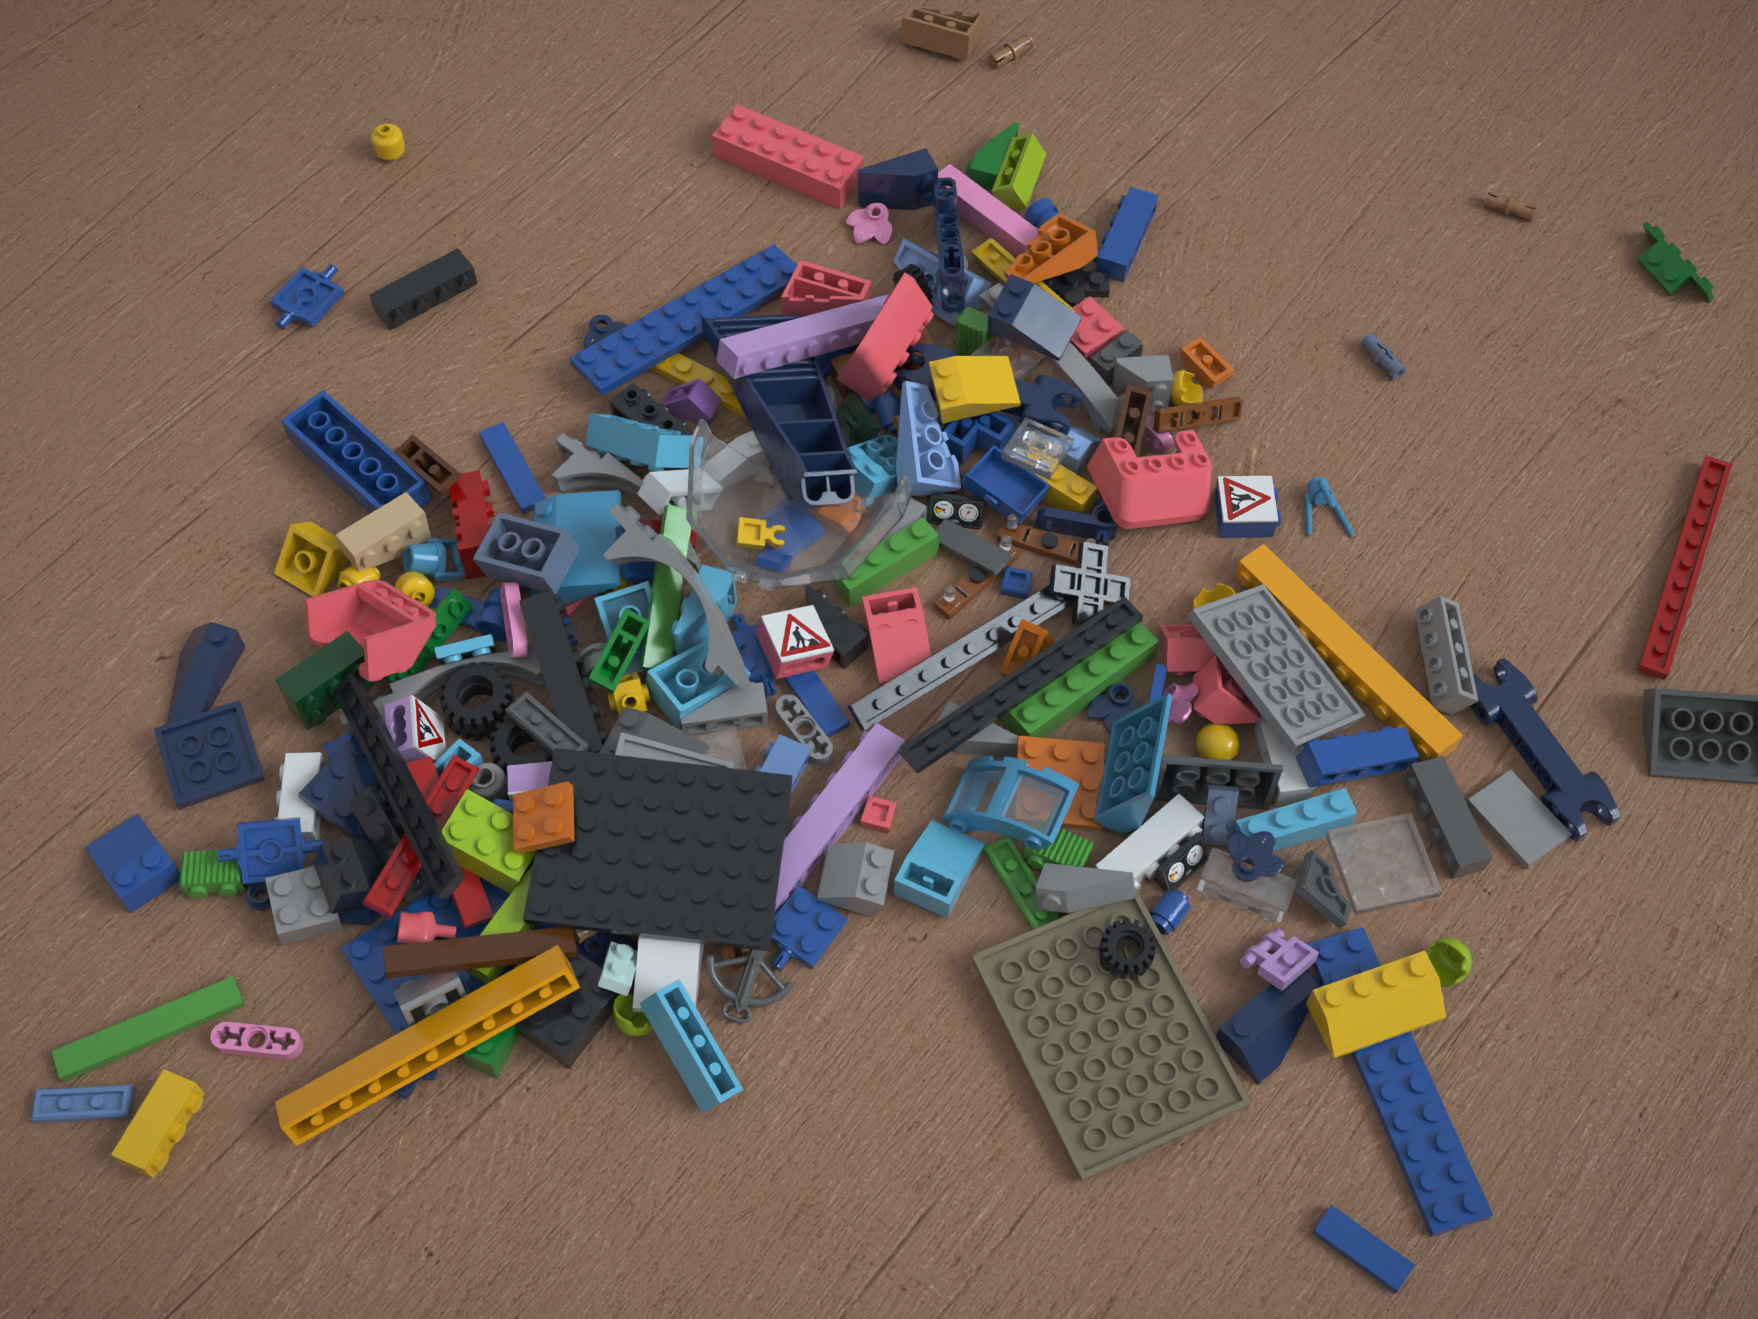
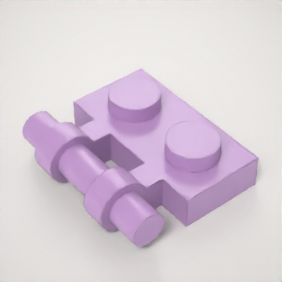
M1275 929L1273 932H1267L1263 935L1258 945L1249 947L1245 951V956L1240 959V963L1246 969H1249L1252 965L1259 964L1257 974L1283 991L1316 962L1319 952L1295 936L1289 941H1285L1284 932L1280 929Z

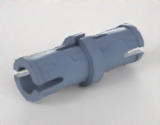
M1369 333L1362 339L1361 345L1374 357V362L1377 365H1381L1394 380L1400 378L1406 372L1407 368L1393 355V350L1382 344L1374 333Z

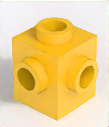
M637 672L623 675L615 692L607 694L611 711L617 709L619 717L625 706L642 712L648 711L646 702L651 701L647 685H641Z

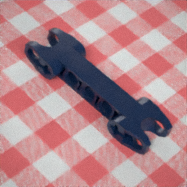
M951 177L937 178L933 183L934 220L942 309L947 313L961 312L965 308L964 258L960 236L956 181ZM941 186L951 187L948 188V191H943V188L938 189ZM950 298H955V300L960 299V302L950 304L946 300L950 301Z
M916 343L914 347L909 345L906 350L909 353L907 359L921 368L915 371H896L897 376L894 379V385L902 390L903 380L927 385L933 401H936L930 377L929 362L957 355L951 349L935 344ZM914 352L921 353L923 356H919ZM1037 376L1034 383L1014 378L1021 406L999 411L1019 416V424L1026 430L1039 434L1068 435L1071 429V420L1054 409L1059 407H1079L1082 401V392L1060 379L1050 376ZM1063 394L1071 395V396L1074 397L1075 399L1069 398V397H1067V396H1065V395H1063ZM1054 423L1061 424L1063 427L1057 426Z
M1504 658L1496 661V665L1493 667L1499 686L1487 685L1477 675L1473 674L1478 702L1470 705L1471 710L1482 724L1488 726L1496 722L1547 791V793L1541 795V802L1572 834L1570 838L1578 842L1587 834L1586 825L1580 814L1583 811L1593 813L1601 822L1608 826L1616 823L1620 818V814L1608 786L1594 771L1583 775L1532 707L1537 702V693L1527 677Z

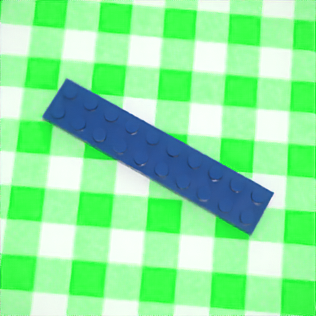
M773 244L571 356L570 365L603 396L705 338L706 336L701 325L703 318L742 317L782 294L797 264Z
M1363 927L1307 943V945L1319 952L1316 962L1312 965L1319 981L1323 984L1322 986L1381 966ZM1411 1032L1352 1052L1351 1055L1430 1236H1437L1490 1219L1493 1213Z

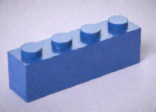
M1130 186L1127 195L1121 196L1118 205L1119 212H1114L1110 222L1111 229L1110 231L1106 230L1102 239L1103 247L1102 249L1097 248L1098 256L1093 260V262L1097 263L1096 271L1109 272V278L1120 282L1125 281L1155 215L1159 195Z
M1387 726L1375 732L1360 731L1352 736L1345 737L1343 734H1340L1328 740L1312 739L1304 745L1296 759L1310 788L1405 771L1419 755L1405 727L1392 729L1391 726Z

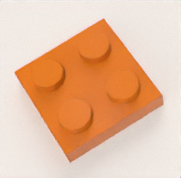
M567 781L513 794V850L522 854L575 841L574 793L571 783Z

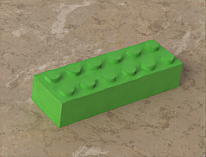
M1140 622L1006 713L999 720L1011 733L1017 736L1045 738L1088 707L1096 696L1106 694L1109 687L1116 683H1121L1153 660L1156 656L1159 640Z

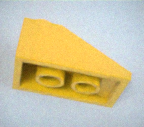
M953 356L929 362L930 377L942 423L1021 406L1008 356Z

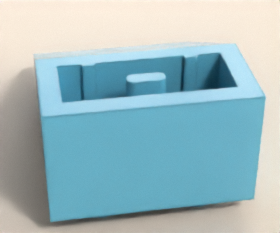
M886 434L847 448L857 469V474H854L855 492L861 497L863 508L882 502L898 489L896 475L898 439L891 434Z
M702 565L699 575L728 625L737 605L735 573ZM692 586L690 596L685 597L682 602L680 620L674 621L671 630V636L675 640L673 650L676 651L677 655L709 639L705 610Z
M931 820L908 853L894 880V895L948 919L985 843Z

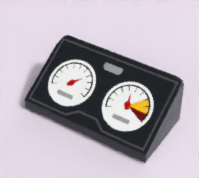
M931 492L928 523L940 525L946 518L963 528L980 530L983 522L985 499Z
M1200 832L1195 833L1157 868L1154 881L1164 891H1174L1208 861L1209 853Z

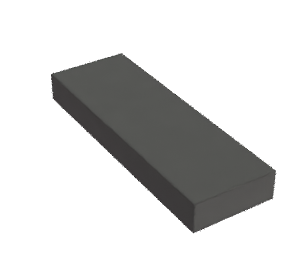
M946 518L935 529L939 535L940 548L975 567H980L993 577H996L1011 560L1010 552Z
M527 691L505 709V714L552 755H554L555 748L589 751V745Z

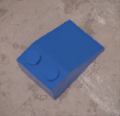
M138 814L85 847L131 913L180 881L179 870Z

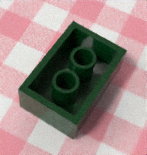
M346 631L275 680L288 708L307 730L320 725L329 715L338 709H342L334 692L349 672L360 675L359 665L365 662L364 649ZM360 676L367 691L378 682L368 681Z

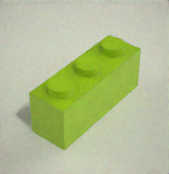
M1033 133L1011 139L992 189L994 196L1012 210L1027 208L1046 157V152Z

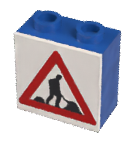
M1218 476L1214 490L1219 538L1273 537L1276 526L1281 524V513L1276 508L1278 491L1277 488L1273 487L1272 476Z

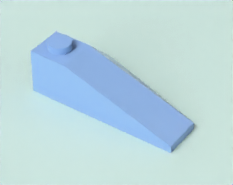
M908 381L902 383L896 458L898 492L921 497L931 495V492L945 493L961 489L958 462L955 455L951 456L946 444V441L949 439L946 432H941L936 419L939 414L927 385Z

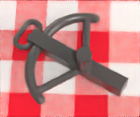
M750 949L744 953V956L714 962L713 955L707 956V971L712 984L724 997L732 1000V1002H726L722 1007V1015L726 1019L743 1024L747 1023L751 1018V1010L747 1006L763 1007L781 1000L793 987L791 981L783 985L763 962L764 951ZM745 962L736 992H734L721 982L715 968ZM759 966L779 989L775 994L764 998L750 997ZM727 1007H735L736 1014L742 1010L746 1011V1018L741 1019L727 1014Z

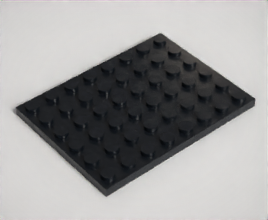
M555 748L548 786L567 781L573 785L575 841L535 851L523 916L524 923L770 952L793 775Z

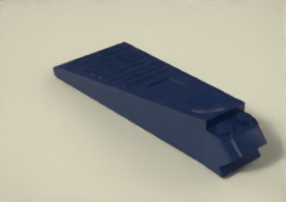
M798 314L703 318L701 325L717 358L719 341L722 338L803 316ZM816 356L736 379L721 366L787 499L794 500L804 508L839 506L850 502L855 495L854 474H857V469L848 453Z

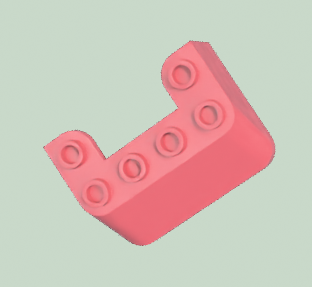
M907 273L903 274L883 303L884 306L854 354L836 378V380L870 402L877 395L885 393L887 388L890 387L897 376L893 372L897 365L902 367L909 356V353L906 352L908 346H915L922 335L921 332L934 315L931 312L933 306L915 279Z
M1194 430L1177 433L1174 438V445L1177 449L1175 454L1136 457L1131 445L1125 439L1117 437L1102 439L1087 468L1117 525L1125 529L1200 521L1205 517L1210 508L1212 464Z
M369 580L304 599L307 640L321 649L348 631L364 649L365 662L359 665V674L368 681H378L384 676L407 671L408 668L413 666L436 627V613L381 580Z

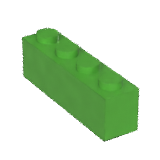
M924 517L920 518L833 571L835 591L849 607L855 605L862 600L863 596L873 594L937 555L939 550L938 533Z

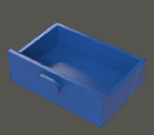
M993 445L973 469L965 474L962 487L976 497L984 498L987 505L1017 526H1020L1047 495L1050 484Z

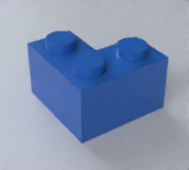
M996 412L951 421L943 432H946L949 439L946 441L951 456L955 455L956 460L963 465L976 447L987 453L994 445L1005 452L1013 442L1015 422Z

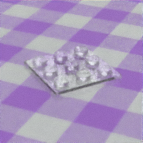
M1412 813L1327 830L1325 836L1355 915L1440 897L1442 889Z

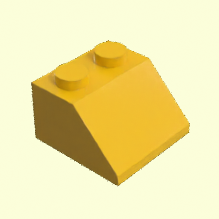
M311 521L291 524L274 574L314 597L324 594L337 580L340 572L346 569L348 559L341 552L337 538L332 533Z

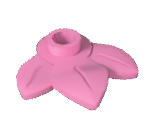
M872 203L866 209L853 211L845 222L848 226L854 227L853 235L857 245L875 237L880 244L885 246L892 235L893 228L888 221L889 212L882 203ZM874 212H880L878 216L872 215Z
M1174 683L1164 691L1163 695L1167 693L1173 695L1168 723L1173 720L1176 724H1181L1189 717L1192 711L1191 700L1198 694V686L1194 683L1186 687Z

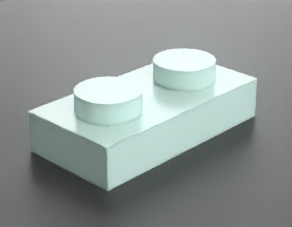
M611 941L598 986L627 996L636 969L638 950L632 949L628 945Z

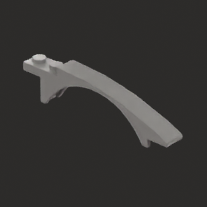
M997 283L979 295V303L989 312L1003 286ZM1069 342L1060 361L1048 358L1065 374L1071 384L1082 392V401L1090 415L1094 428L1099 433L1104 429L1110 435L1118 398L1097 371Z
M564 433L556 439L561 455L567 459L552 474L556 487L560 492L564 494L585 488H609L627 492L643 500L637 494L643 481L610 453L601 458L595 451L589 452L578 439H571ZM658 514L659 517H660L661 520H662V519H663V514ZM689 541L687 560L699 574L702 566Z
M616 503L609 512L626 531L603 554L604 557L610 562H615L617 565L632 562L660 563L670 566L680 573L694 588L705 610L709 629V647L705 668L710 674L715 672L719 677L726 673L737 686L747 689L751 684L742 657L721 610L700 575L670 538L661 534L657 535L648 525L643 526L638 521L641 516L631 506L625 508Z
M527 649V656L523 658H510L508 651L486 654L437 666L390 683L389 685L393 693L377 697L373 702L385 723V704L410 695L424 702L431 695L442 689L441 684L443 680L448 681L447 675L451 671L456 673L457 667L461 665L463 668L468 667L470 662H474L475 665H479L480 662H487L488 667L493 664L498 667L499 671L503 670L507 677L517 678L542 688L546 686L535 649ZM345 714L340 715L339 717L346 733L350 732L351 736H353L354 732Z

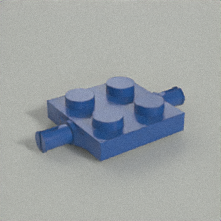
M329 264L322 273L311 272L301 267L270 300L272 308L284 313L275 322L276 326L284 330L292 320H295L313 328L344 295L343 288L330 280L338 272L337 267Z
M738 613V616L735 614L732 617V621L737 630L731 632L745 667L751 673L749 681L754 683L763 682L766 696L770 697L771 694L773 696L777 693V689L772 682L775 675L757 638L758 625L747 626L743 614Z
M300 817L239 822L237 824L239 840L236 848L218 849V862L237 860L241 868L243 884L266 882L265 878L304 869L306 853L318 852L321 843H324V839L305 841L301 831Z
M801 886L796 888L774 917L771 941L776 944L780 952L770 965L773 968L776 967L777 971H781L789 958L801 961L813 969L848 921L846 917L834 910L830 904L816 900L817 896L812 895Z

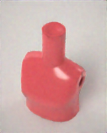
M401 911L397 943L433 941L435 937L455 939L456 926L436 924L435 916L431 912L408 913Z

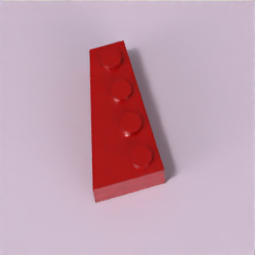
M480 470L461 473L462 476L449 488L456 526L455 533L458 540L457 547L467 580L486 576L473 558L492 525L490 518L495 517L492 501L487 502L486 496H491L488 480H482Z

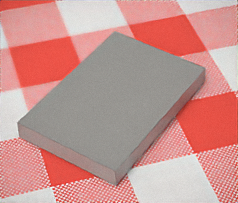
M1509 770L1470 797L1466 802L1474 814L1525 869L1567 841L1572 835L1512 770Z

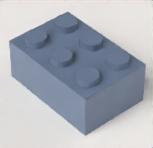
M498 512L473 560L488 577L506 582H517L518 585L543 592L552 590L556 595L581 547L566 529Z

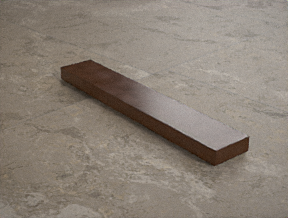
M557 927L383 946L386 979L522 964L556 945L560 947L566 958H575L577 949L573 929Z

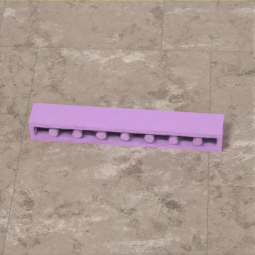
M889 294L722 338L719 341L716 361L736 379L860 344L884 306L883 303Z
M878 723L871 730H866L859 740V746L854 752L849 751L843 759L841 769L829 776L825 784L826 788L821 794L817 793L811 799L808 811L804 816L799 815L795 819L791 827L792 831L784 840L774 917L798 886L802 887L825 858L827 846L838 841L865 806L868 796H872L902 758L899 749L905 744L903 738Z

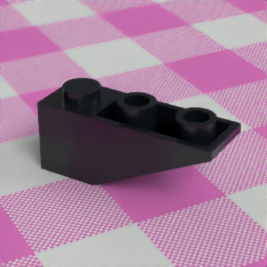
M807 584L805 586V602L807 606H814L834 648L831 658L845 669L868 649V633L860 623L855 624L850 620L842 608L833 606L820 590L815 591Z

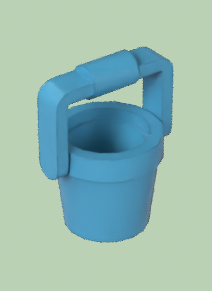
M431 538L426 541V544L407 545L403 553L405 571H416L423 575H429L434 577L436 581H460L465 572L458 552V542L454 539ZM445 548H451V557L456 572H444L446 568Z

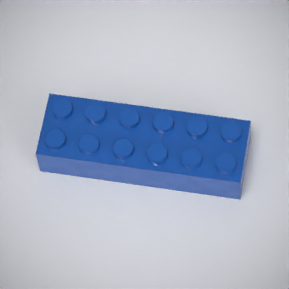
M324 390L281 420L288 439L369 514L405 492L409 494L420 508L432 500L426 481Z

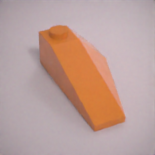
M1058 213L1041 225L1038 229L1037 237L1027 243V250L1017 256L1005 272V277L1009 278L1010 274L1036 283L1083 267L1098 256L1096 231Z

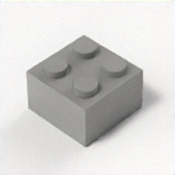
M314 866L265 878L275 927L282 946L343 930L339 914H331Z

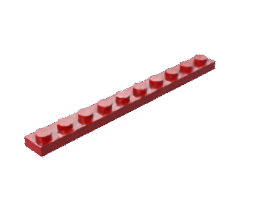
M1707 455L1702 461L1637 671L1664 681L1669 674L1731 471V463Z

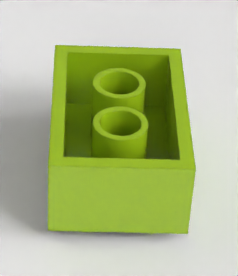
M468 789L442 829V833L459 866L510 894L518 885L535 855V851L518 854L513 850L512 813Z

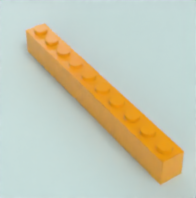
M1262 544L1239 561L1235 576L1240 584L1248 589L1264 584L1326 665L1334 671L1335 676L1340 681L1345 682L1354 691L1355 696L1359 700L1364 701L1374 710L1375 715L1381 721H1385L1392 729L1406 728L1419 755L1418 758L1422 761L1440 756L1445 758L1457 748L1463 735L1268 547Z
M556 945L277 1100L275 1105L280 1128L298 1146L579 989L580 985L570 962L560 947Z

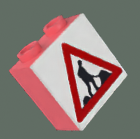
M813 605L761 616L756 635L776 679L828 668L834 648Z

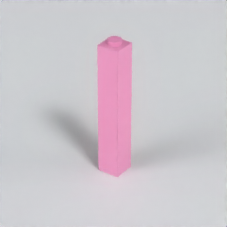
M951 164L938 172V178L951 177L956 181L958 214L987 236L993 238L1015 257L1023 254L1027 250V243L1037 237L1038 229ZM941 186L938 189L943 188V191H948V188L951 187Z

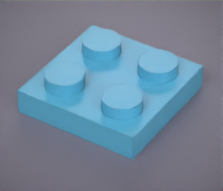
M492 634L435 647L434 649L437 659L440 662L445 661V664L461 661L463 656L473 654V657L491 654V650L496 649Z

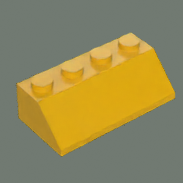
M1425 950L1314 989L1306 1002L1333 1059L1446 1018L1440 979Z

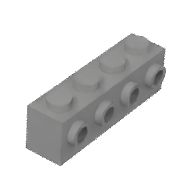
M1438 596L1414 610L1417 621L1416 627L1420 637L1421 653L1426 669L1425 676L1428 680L1431 704L1435 709L1453 715L1478 702V696L1459 603L1443 596Z

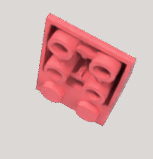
M917 587L862 597V617L868 633V641L879 685L887 683L931 656L924 613Z

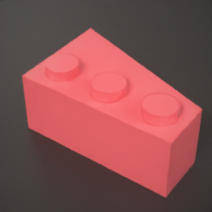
M800 260L781 296L782 315L802 314L805 317L872 299V281Z

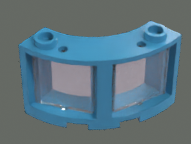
M982 756L968 761L941 819L949 823L953 830L966 834L972 831L995 832L1018 839L1029 848L1039 851L1054 843L1079 784L1047 767H1044L1043 771L1027 767L1028 761L1005 756L1003 761H993L994 758L992 756Z

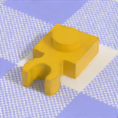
M739 517L736 547L763 550L765 543H768L773 548H782L784 540H777L774 534L783 535L785 527L775 525L772 528H766L767 520Z

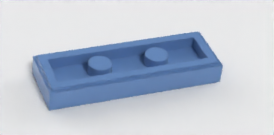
M132 1085L36 1089L31 1121L37 1124L131 1119L135 1088Z

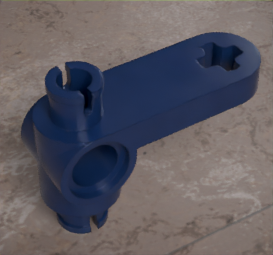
M1101 495L1100 500L1094 503L1092 515L1045 507L1037 511L1035 520L1036 526L1043 531L1092 539V543H1102L1105 546H1109V541L1116 537L1118 526L1114 522Z

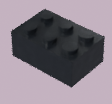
M578 952L575 958L567 959L573 968L580 988L516 1023L519 1033L523 1038L569 1069L613 1014L615 998L620 995L598 986L602 968Z

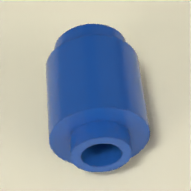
M894 392L883 393L874 399L876 402L874 408L882 430H888L889 433L898 432L894 427L892 416L900 414V399L895 396Z
M1166 890L1150 912L1159 932L1163 935H1168L1170 931H1175L1191 909L1188 903L1189 898L1180 890Z

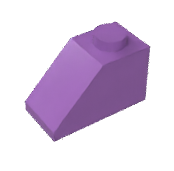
M699 378L670 388L661 403L667 407L673 416L695 424L712 419L717 413L716 408L721 398Z

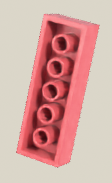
M738 104L734 106L712 134L713 156L838 209L842 208L858 186V169L864 168V156Z

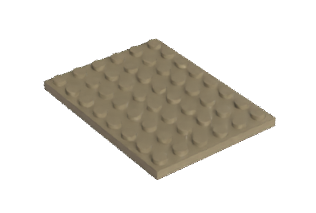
M1136 887L1134 899L1076 911L972 955L971 961L1081 1183L1251 1105L1248 1095ZM1124 918H1130L1129 923H1134L1135 919L1140 921L1138 925L1140 927L1146 924L1149 927L1147 932H1153L1155 936L1153 942H1157L1156 954L1150 968H1147L1142 976L1138 973L1134 979H1131L1130 975H1127L1126 979H1121L1120 973H1116L1113 976L1110 974L1112 969L1109 967L1106 970L1103 967L1104 960L1100 961L1099 945L1106 928L1109 925L1113 926L1114 921L1117 920L1123 923ZM1122 939L1116 944V950L1123 958L1132 959L1139 954V947L1133 940Z

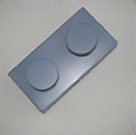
M1208 785L1204 812L1205 818L1202 828L1205 844L1228 845L1229 838L1234 832L1239 794L1238 787Z

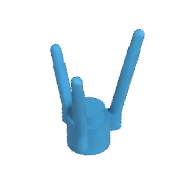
M1316 477L1307 483L1308 492L1303 495L1306 502L1307 536L1312 535V502L1316 505L1328 503L1331 508H1334L1348 534L1351 537L1354 536V531L1338 505L1327 479Z

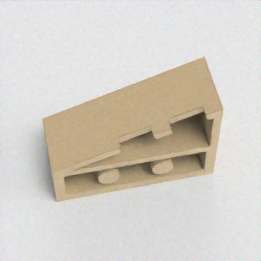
M407 492L336 534L341 552L359 572L402 557L407 545L426 544V541L432 538L425 512Z

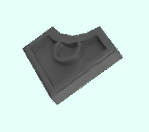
M1310 850L1304 855L1295 891L1340 929L1347 924L1351 904L1344 898L1336 885L1333 867L1315 851Z

